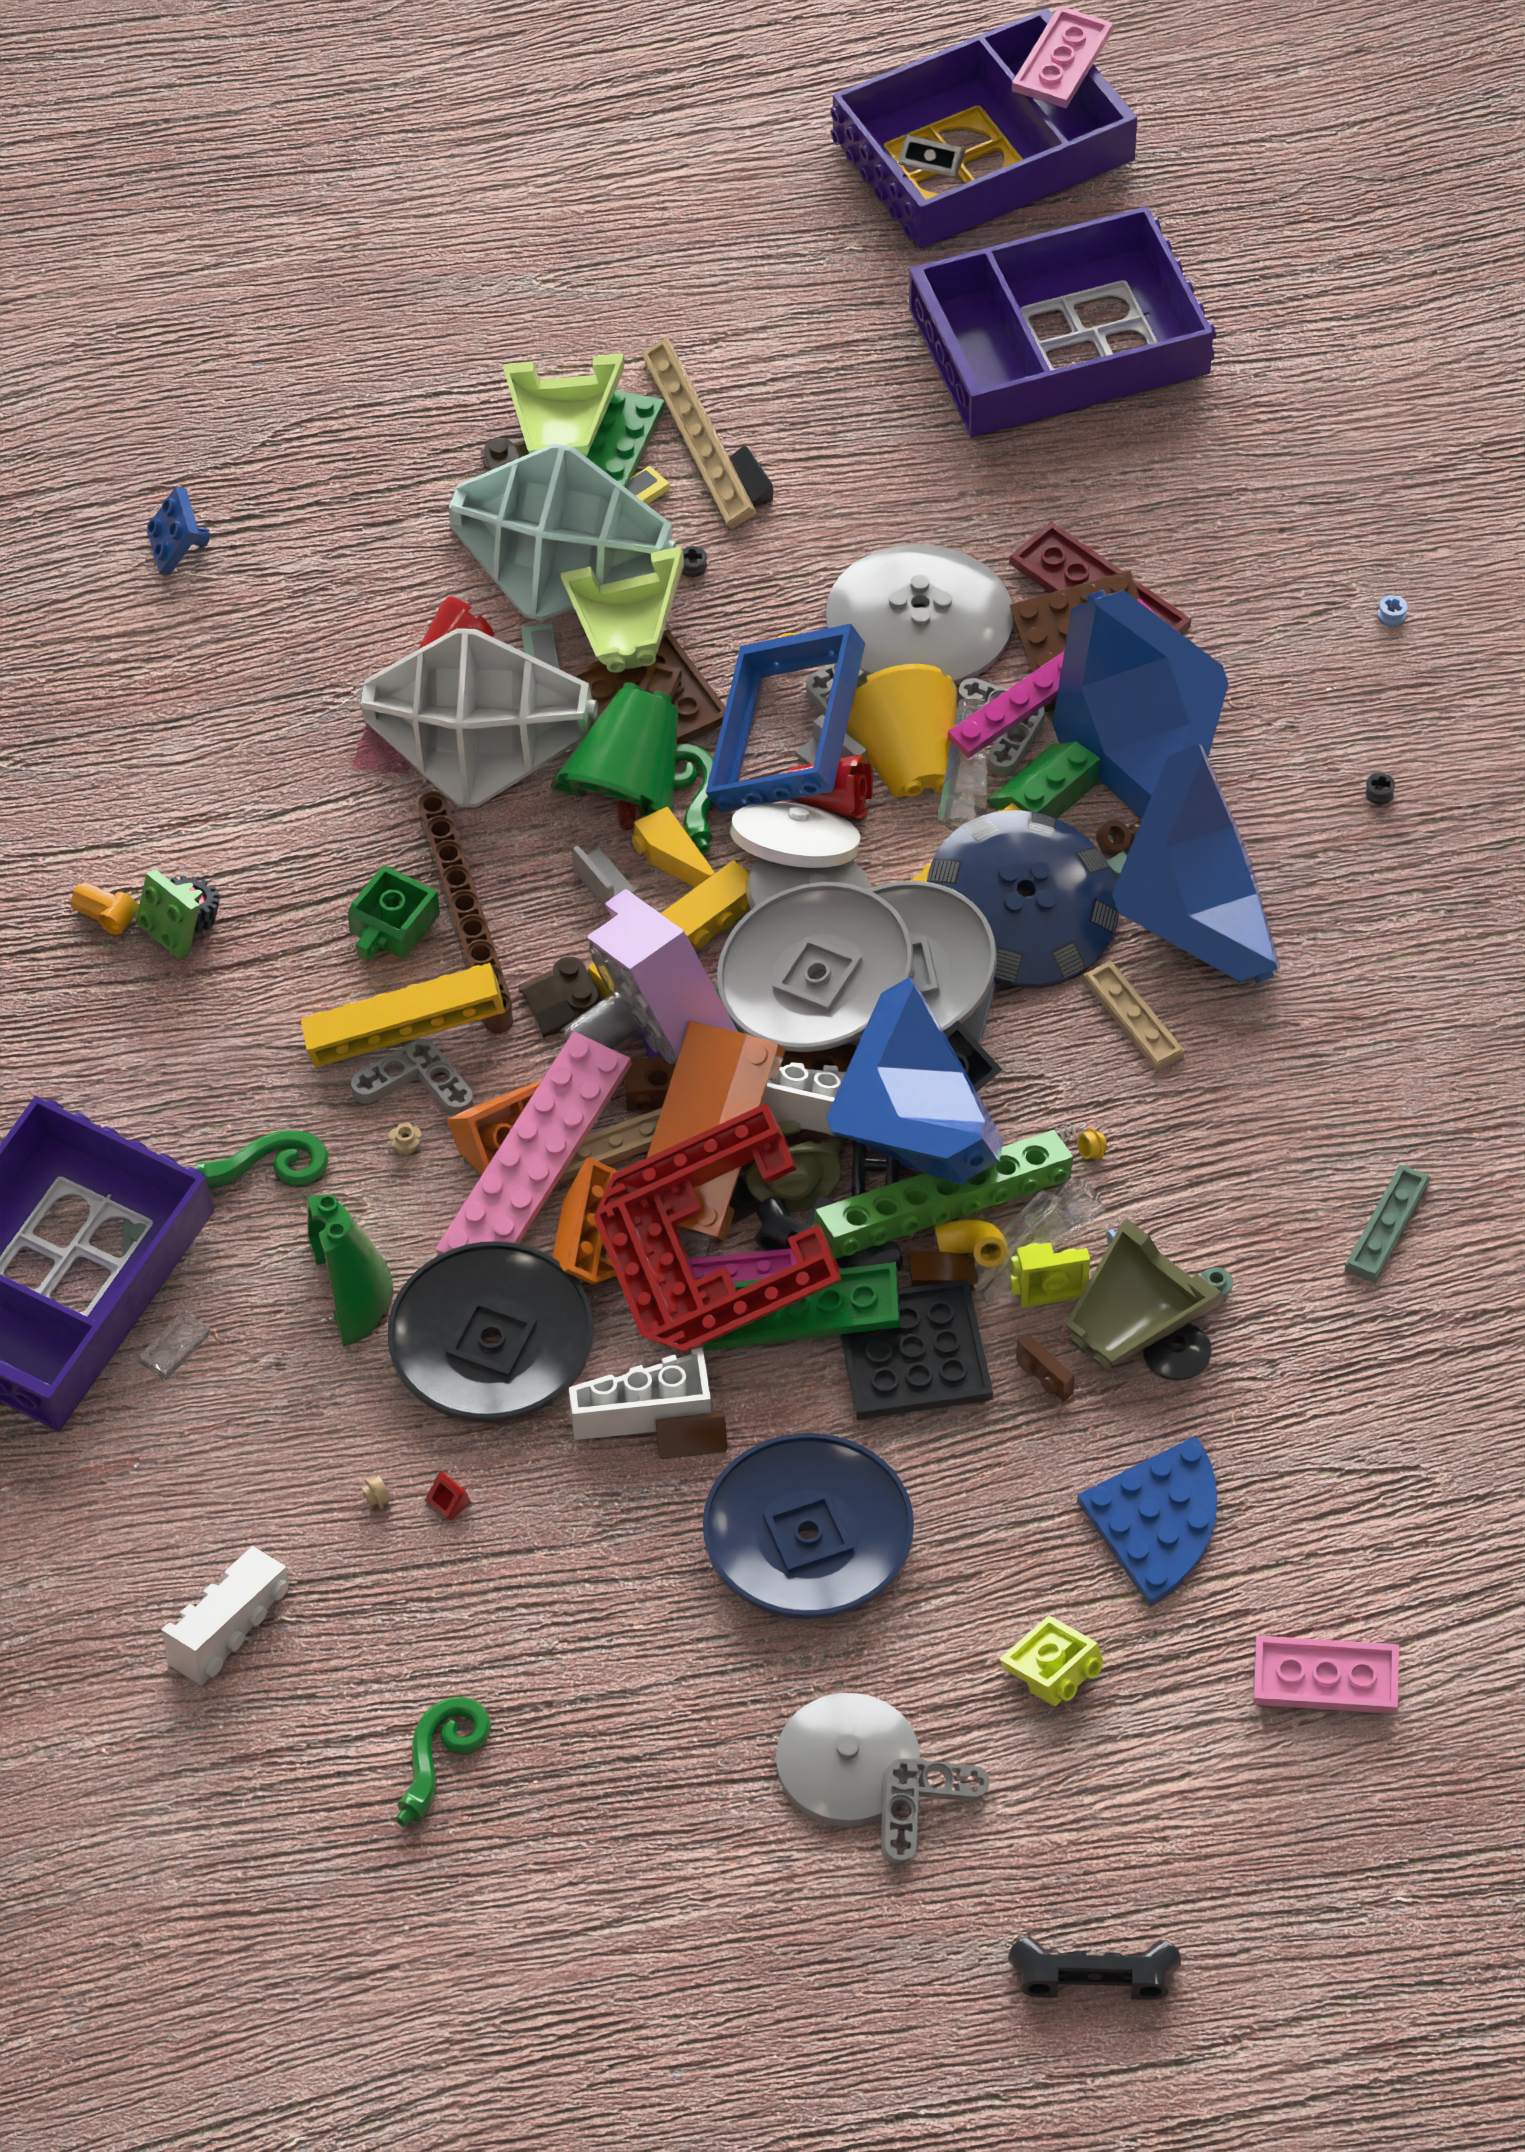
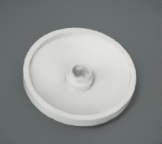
M774 802L747 805L734 813L730 828L732 839L745 851L771 862L795 867L825 868L845 864L856 857L860 843L858 830L844 818L823 809L797 803Z

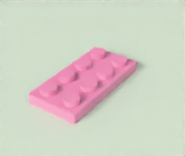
M1059 6L1014 78L1012 91L1067 108L1112 34L1113 23Z
M1256 1636L1253 1705L1397 1714L1399 1645Z

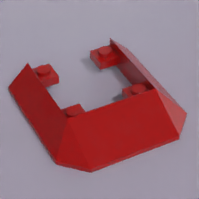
M767 1103L612 1174L594 1215V1220L639 1333L643 1338L686 1353L841 1282L837 1261L833 1257L819 1224L787 1238L797 1264L743 1289L736 1290L726 1267L698 1280L696 1278L676 1225L704 1213L695 1188L754 1160L766 1184L797 1170L788 1149V1143Z

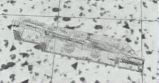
M960 699L954 727L984 707L985 699ZM951 742L937 819L942 825L954 832L963 824L975 819V815H986L987 813L986 747L968 759Z
M1069 1176L1055 1195L1041 1190L1002 1231L1007 1241L1008 1250L1005 1261L996 1267H985L975 1259V1269L979 1275L978 1282L974 1284V1288L986 1305L991 1306L1011 1290L1009 1276L1013 1274L1010 1257L1017 1256V1248L1025 1247L1032 1243H1051L1053 1253L1055 1254L1105 1214L1106 1208L1091 1184Z

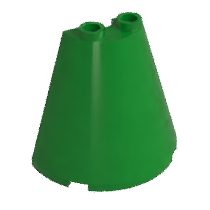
M626 682L623 689L617 692L553 777L551 789L577 797H582L583 791L587 790L635 804L643 816H648L665 807H668L673 813L679 710L671 703L672 697L661 691H654V694L642 691L643 689L636 684Z
M330 1194L307 1197V1239L316 1265L327 1263L336 1309L333 1312L334 1320L344 1347L363 1339L380 1325L379 1320L386 1311H389L392 1302V1276L382 1255L335 1196Z

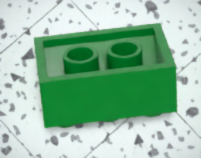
M1077 741L1051 744L987 799V803L997 811L1003 810L1011 803H1014L1022 811L1040 813L1057 819L1099 783L1100 758Z

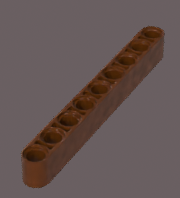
M429 791L424 793L418 801L420 824L466 969L490 963L496 975L505 1013L482 1020L486 1029L490 1032L503 1033L508 1031L513 1024L510 993L447 799L440 792Z

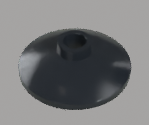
M1189 1323L1143 1349V1357L1148 1367L1157 1375L1169 1380H1187L1199 1375L1208 1366L1211 1359V1344L1207 1335L1199 1327ZM1173 1343H1181L1183 1345L1175 1346Z

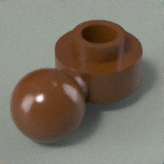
M1108 821L1097 830L1096 841L1098 846L1105 853L1112 855L1125 850L1130 843H1133L1141 821L1133 823L1129 829L1121 821ZM1108 835L1113 838V843L1110 842Z

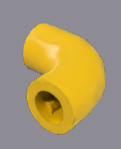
M965 1219L935 1225L940 1252L974 1253L976 1261L985 1267L1001 1265L1008 1255L1007 1241L1000 1229L994 1224L982 1220Z

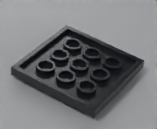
M968 1279L900 1288L901 1327L840 1334L857 1420L993 1400L992 1385Z

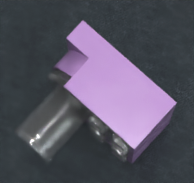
M627 889L605 903L612 919L588 935L587 938L589 940V952L611 995L560 1030L565 1043L573 1031L616 1052H621L642 1037L645 1038L655 1053L660 1051L669 1064L677 1063L690 1021L738 1032L684 930Z

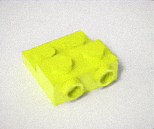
M1032 1243L1025 1247L1017 1248V1256L1010 1257L1013 1274L1009 1276L1010 1288L1013 1296L1018 1295L1021 1308L1078 1299L1089 1282L1090 1256L1087 1248L1079 1250L1067 1249L1061 1253L1054 1254L1051 1243Z
M1049 1615L1000 1658L1004 1670L1025 1681L1032 1694L1054 1707L1062 1700H1071L1077 1692V1687L1086 1678L1093 1679L1099 1675L1104 1663L1097 1642Z

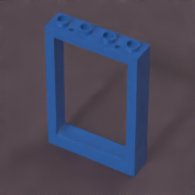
M852 624L740 646L706 789V794L720 812L741 809L751 804L774 803L833 791L865 648V642ZM837 663L814 768L738 782L762 678Z

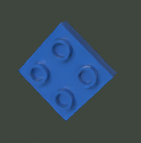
M176 486L147 525V534L151 541L159 573L170 575L191 545L204 548L209 543V529L197 527L186 488Z

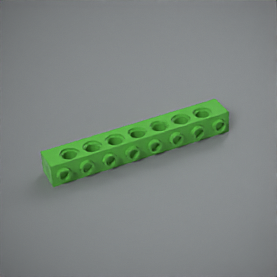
M1051 1130L1002 1147L999 1162L967 1179L965 1185L956 1184L923 1173L815 1209L814 1226L819 1224L822 1228L834 1259L850 1256L863 1249L875 1245L879 1246L887 1241L905 1235H912L925 1228L941 1225L946 1221L964 1215H971L990 1206L1000 1205L1008 1200L1023 1195H1030L1035 1191L1053 1185L1062 1184L1070 1180L1073 1156L1055 1130Z

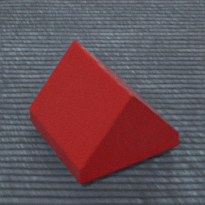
M443 1472L438 1473L425 1498L427 1503L449 1521L471 1504L467 1492Z

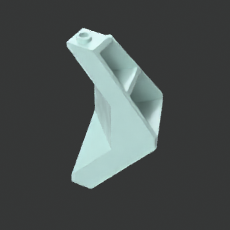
M553 443L458 484L449 505L450 528L519 612L525 618L540 621L575 609L562 582L561 573L591 567L600 585L656 572L651 562V553L676 547V541H672V525L669 521L574 447Z

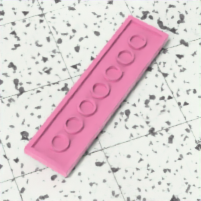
M573 1031L435 1248L437 1254L440 1255L456 1247L478 1242L500 1241L520 1243L632 1065L631 1058Z

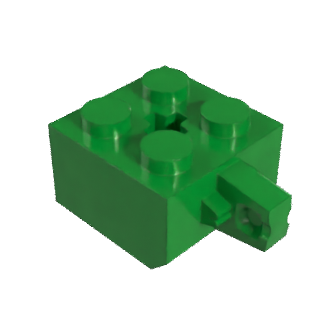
M383 864L351 903L348 911L350 933L360 937L356 944L357 956L369 961L382 948L405 959L440 915L438 891Z

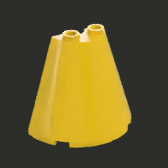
M926 664L898 665L867 676L868 682L859 688H855L846 730L855 741L867 749V760L893 796L915 797L920 795L925 788L933 789L934 793H947L956 790L957 747L948 739V731L957 725V689L952 677L942 674L940 668Z

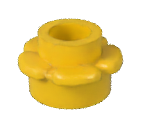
M1087 1128L1085 1133H1081L1078 1136V1150L1084 1159L1094 1158V1160L1103 1157L1104 1151L1107 1149V1142L1101 1132H1095L1094 1128Z

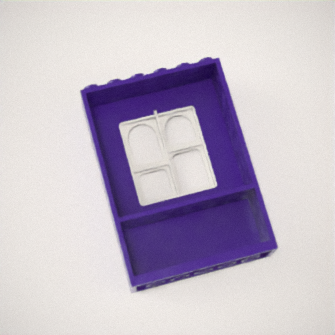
M1148 206L909 268V311L970 437L1210 374L1211 361L1214 360L1212 343L1216 339L1215 327L1212 322L1207 321L1202 302L1196 300L1191 281L1185 279L1180 260L1174 258L1170 241L1167 237H1163L1160 222L1157 217L1152 216ZM1108 296L1119 297L1129 305V314L1124 319L1092 328H1085L1082 325L1074 309L1076 304ZM1060 310L1072 332L1047 340L1038 339L1029 318L1049 311ZM1123 331H1134L1143 335L1148 345L1113 354L1105 338L1108 335ZM1091 341L1101 356L1100 358L1054 370L1046 353L1054 349Z
M38 1096L32 1099L0 1143V1403L60 1432L214 1213L206 1177L194 1167L186 1168L176 1163L167 1154L161 1153L159 1155L152 1152L140 1141H129L108 1126L102 1128L92 1123L85 1115L81 1113L73 1114L63 1109L56 1101L51 1099L46 1101ZM69 1195L82 1197L90 1206V1214L69 1246L60 1248L33 1234L39 1222L52 1204L59 1198ZM111 1218H124L133 1224L143 1223L147 1225L137 1242L134 1241L126 1254L121 1258L114 1257L89 1244V1240L98 1227ZM24 1247H28L55 1261L54 1267L42 1284L34 1290L4 1276L6 1268L19 1250ZM79 1257H84L109 1269L111 1275L84 1312L79 1313L52 1300L50 1295L73 1262Z

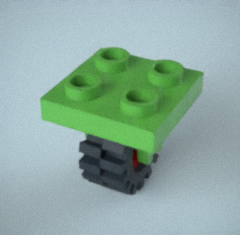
M152 870L146 873L136 924L177 958L181 959L189 955L194 930L200 933L203 928L208 930L211 925H214L220 895L218 892H215L213 885L207 887V881L197 882V877L192 876L191 880H187L186 876H181L180 881L174 877L170 881L158 870Z

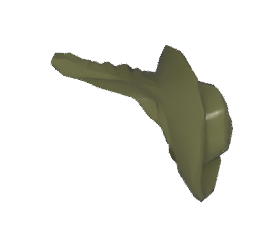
M832 1136L826 1143L816 1144L808 1141L788 1147L797 1170L767 1184L763 1180L755 1161L745 1173V1183L749 1193L760 1202L771 1197L781 1198L784 1200L789 1213L810 1210L814 1207L819 1195L829 1198L840 1182L841 1162L838 1159L839 1152L849 1139Z

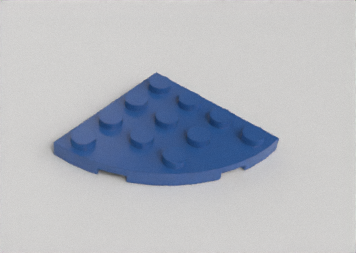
M1197 1436L1077 1494V1503L1150 1607L1166 1598L1183 1584L1184 1578L1193 1570L1195 1565H1199L1213 1535L1217 1512L1216 1480L1208 1455Z

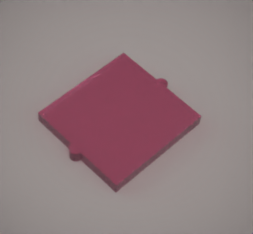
M366 724L362 739L357 741L358 750L353 765L407 774L410 762Z

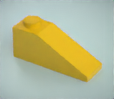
M668 807L634 822L632 843L639 854L643 853L650 864L694 887L699 886L715 874Z

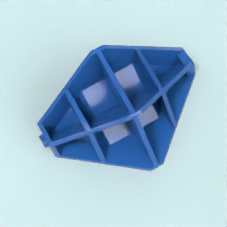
M1101 590L1087 595L1088 602L1071 609L1052 724L1059 743L1077 741L1100 758L1099 780L1140 818H1143L1168 755L1200 744L1203 746L1208 758L1229 683L1223 665L1127 592L1121 590L1106 595L1105 591Z
M1199 744L1168 755L1112 892L1119 914L1236 979L1238 983L1254 978L1256 983L1275 977L1273 971L1280 969V964L1254 869L1204 748Z
M911 977L882 992L827 1114L826 1119L829 1127L835 1136L852 1139L900 1161L904 1167L956 1184L965 1185L967 1179L999 1162L1003 1140L927 1001Z

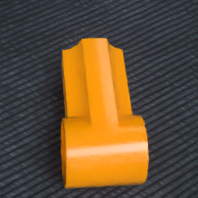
M86 882L83 884L79 883L75 887L70 900L72 909L98 920L102 928L113 935L122 934L137 915L139 909L138 903L128 894L117 892L115 895H112Z

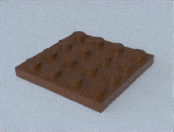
M1130 570L1010 604V611L1031 673L1065 651L1071 609L1088 602L1087 595L1104 590L1106 595L1124 590L1136 600L1140 599ZM1057 698L1044 706L1045 712L1055 710Z
M668 629L665 630L655 662L681 669L682 677L671 703L679 710L677 744H683L722 726L726 707ZM598 660L569 673L589 683L592 700H597V718L591 720L590 728L617 692L623 689L626 682L638 686L641 685L649 666L624 669L622 672L614 673L608 671L607 665Z

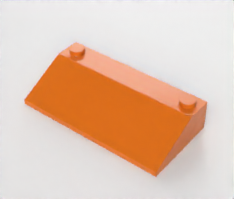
M690 1021L647 1158L760 1106L768 1080L776 1081L786 1049L779 1043ZM741 1167L696 1187L695 1190L704 1213L676 1225V1227L725 1242L735 1211L729 1205Z

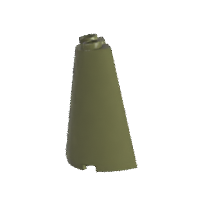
M1126 1218L1121 1223L1065 1324L1073 1333L1070 1341L1083 1353L1087 1350L1091 1351L1094 1354L1093 1360L1103 1370L1108 1371L1111 1367L1216 1309L1223 1303L1224 1299L1221 1292L1196 1273L1193 1277L1189 1276L1161 1254L1151 1237Z

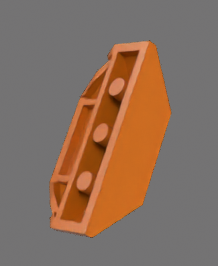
M588 1157L563 1200L552 1257L560 1262V1267L564 1272L595 1285L617 1277L594 1220V1215L612 1174L618 1171Z

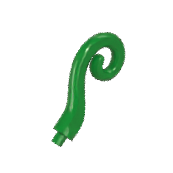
M680 743L677 744L676 762L683 760L693 762L703 773V783L686 810L683 829L701 854H704L710 850L709 843L712 840L706 815L713 802L706 794V789L714 758L699 746ZM692 763L685 765L683 773L675 774L674 789L686 788L695 782L697 770Z
M283 1130L270 1133L253 1141L227 1159L197 1163V1169L205 1175L208 1189L218 1188L235 1181L267 1154L280 1149L296 1148L304 1150L310 1155L311 1163L307 1168L298 1171L291 1170L288 1165L299 1159V1153L296 1149H286L276 1156L273 1162V1169L283 1183L303 1186L315 1182L323 1175L327 1169L329 1154L325 1145L317 1137L303 1131Z
M466 1697L444 1699L430 1707L419 1720L412 1741L413 1783L398 1802L400 1812L395 1817L396 1822L400 1826L407 1827L412 1820L416 1822L421 1821L432 1805L437 1784L431 1742L434 1732L442 1722L454 1716H462L474 1723V1732L464 1738L456 1735L457 1724L455 1721L450 1720L444 1725L440 1734L442 1743L448 1750L454 1753H472L480 1749L487 1741L491 1729L490 1717L485 1708L474 1699Z

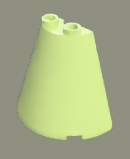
M623 353L593 356V369L596 375L540 380L533 361L503 364L505 377L529 454L557 443L572 446L585 457L587 456L623 374Z
M681 546L651 553V562L656 571L655 573L607 584H599L591 567L561 573L562 582L594 653L599 661L607 665L608 671L618 673L624 669L650 666L655 663L656 654L684 566Z

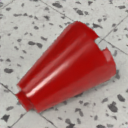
M448 596L442 601L418 650L456 628L476 629L491 637H494V632L480 614L475 618L468 612L472 608L458 598Z
M854 755L840 758L832 792L790 800L849 818L864 819L869 811V808H864L865 800L872 799L873 793L871 764L864 763L867 756ZM814 763L789 768L787 773L814 768Z

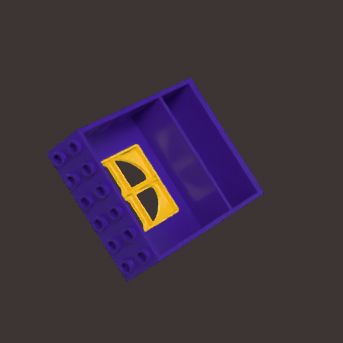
M1048 8L833 94V108L830 109L833 119V129H831L830 133L833 142L837 146L840 145L849 163L854 164L858 168L863 181L871 185L877 199L885 203L891 217L895 221H899L907 238L912 239L919 249L1135 160L1137 117L1094 64L1067 108L1012 91L1014 78L1053 16ZM964 129L985 134L991 139L965 150L963 162L957 173L964 184L941 194L924 190L917 185L918 182L935 176L938 173L921 169L910 173L906 171L904 165L898 164L905 135L947 144L941 137L940 132ZM993 151H1000L1004 156V163L1000 170L975 179L964 166L965 163Z

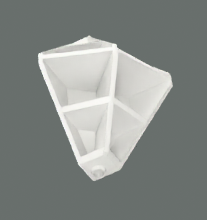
M459 628L365 679L360 705L365 723L457 807L471 808L479 807L580 743L590 730L591 720L597 718L598 712L597 700H592L589 683L481 631Z

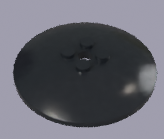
M500 1241L478 1242L456 1247L436 1256L421 1266L407 1280L398 1293L390 1312L387 1329L390 1357L399 1378L407 1389L432 1409L450 1417L472 1422L513 1420L532 1414L553 1403L580 1376L590 1356L594 1335L591 1305L577 1278L564 1272L558 1260L540 1250L522 1244ZM490 1334H496L501 1338L498 1343L493 1345L486 1344L482 1340Z

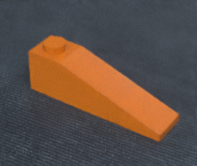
M542 1080L471 1107L447 1119L457 1150L481 1176Z

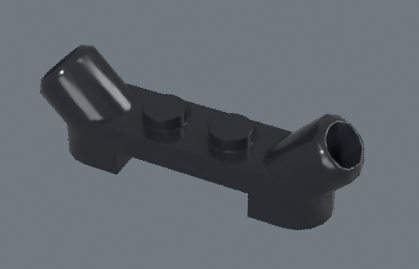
M778 1197L767 1198L760 1203L756 1211L761 1227L755 1236V1241L765 1251L789 1249L791 1246L787 1238L813 1227L814 1224H806L791 1218L783 1199ZM892 1240L879 1246L875 1245L855 1252L850 1256L835 1259L840 1268L896 1262L897 1269L900 1271L903 1265L900 1248Z
M1028 1936L1020 1938L1013 1944L1008 1954V1961L1021 1974V1991L1032 1997L1057 1998L1058 1984L1131 1986V2000H1157L1168 1995V1977L1180 1968L1181 1955L1179 1950L1170 1941L1160 1939L1141 1956H1123L1116 1952L1104 1955H1086L1078 1951L1067 1954H1050L1034 1938Z

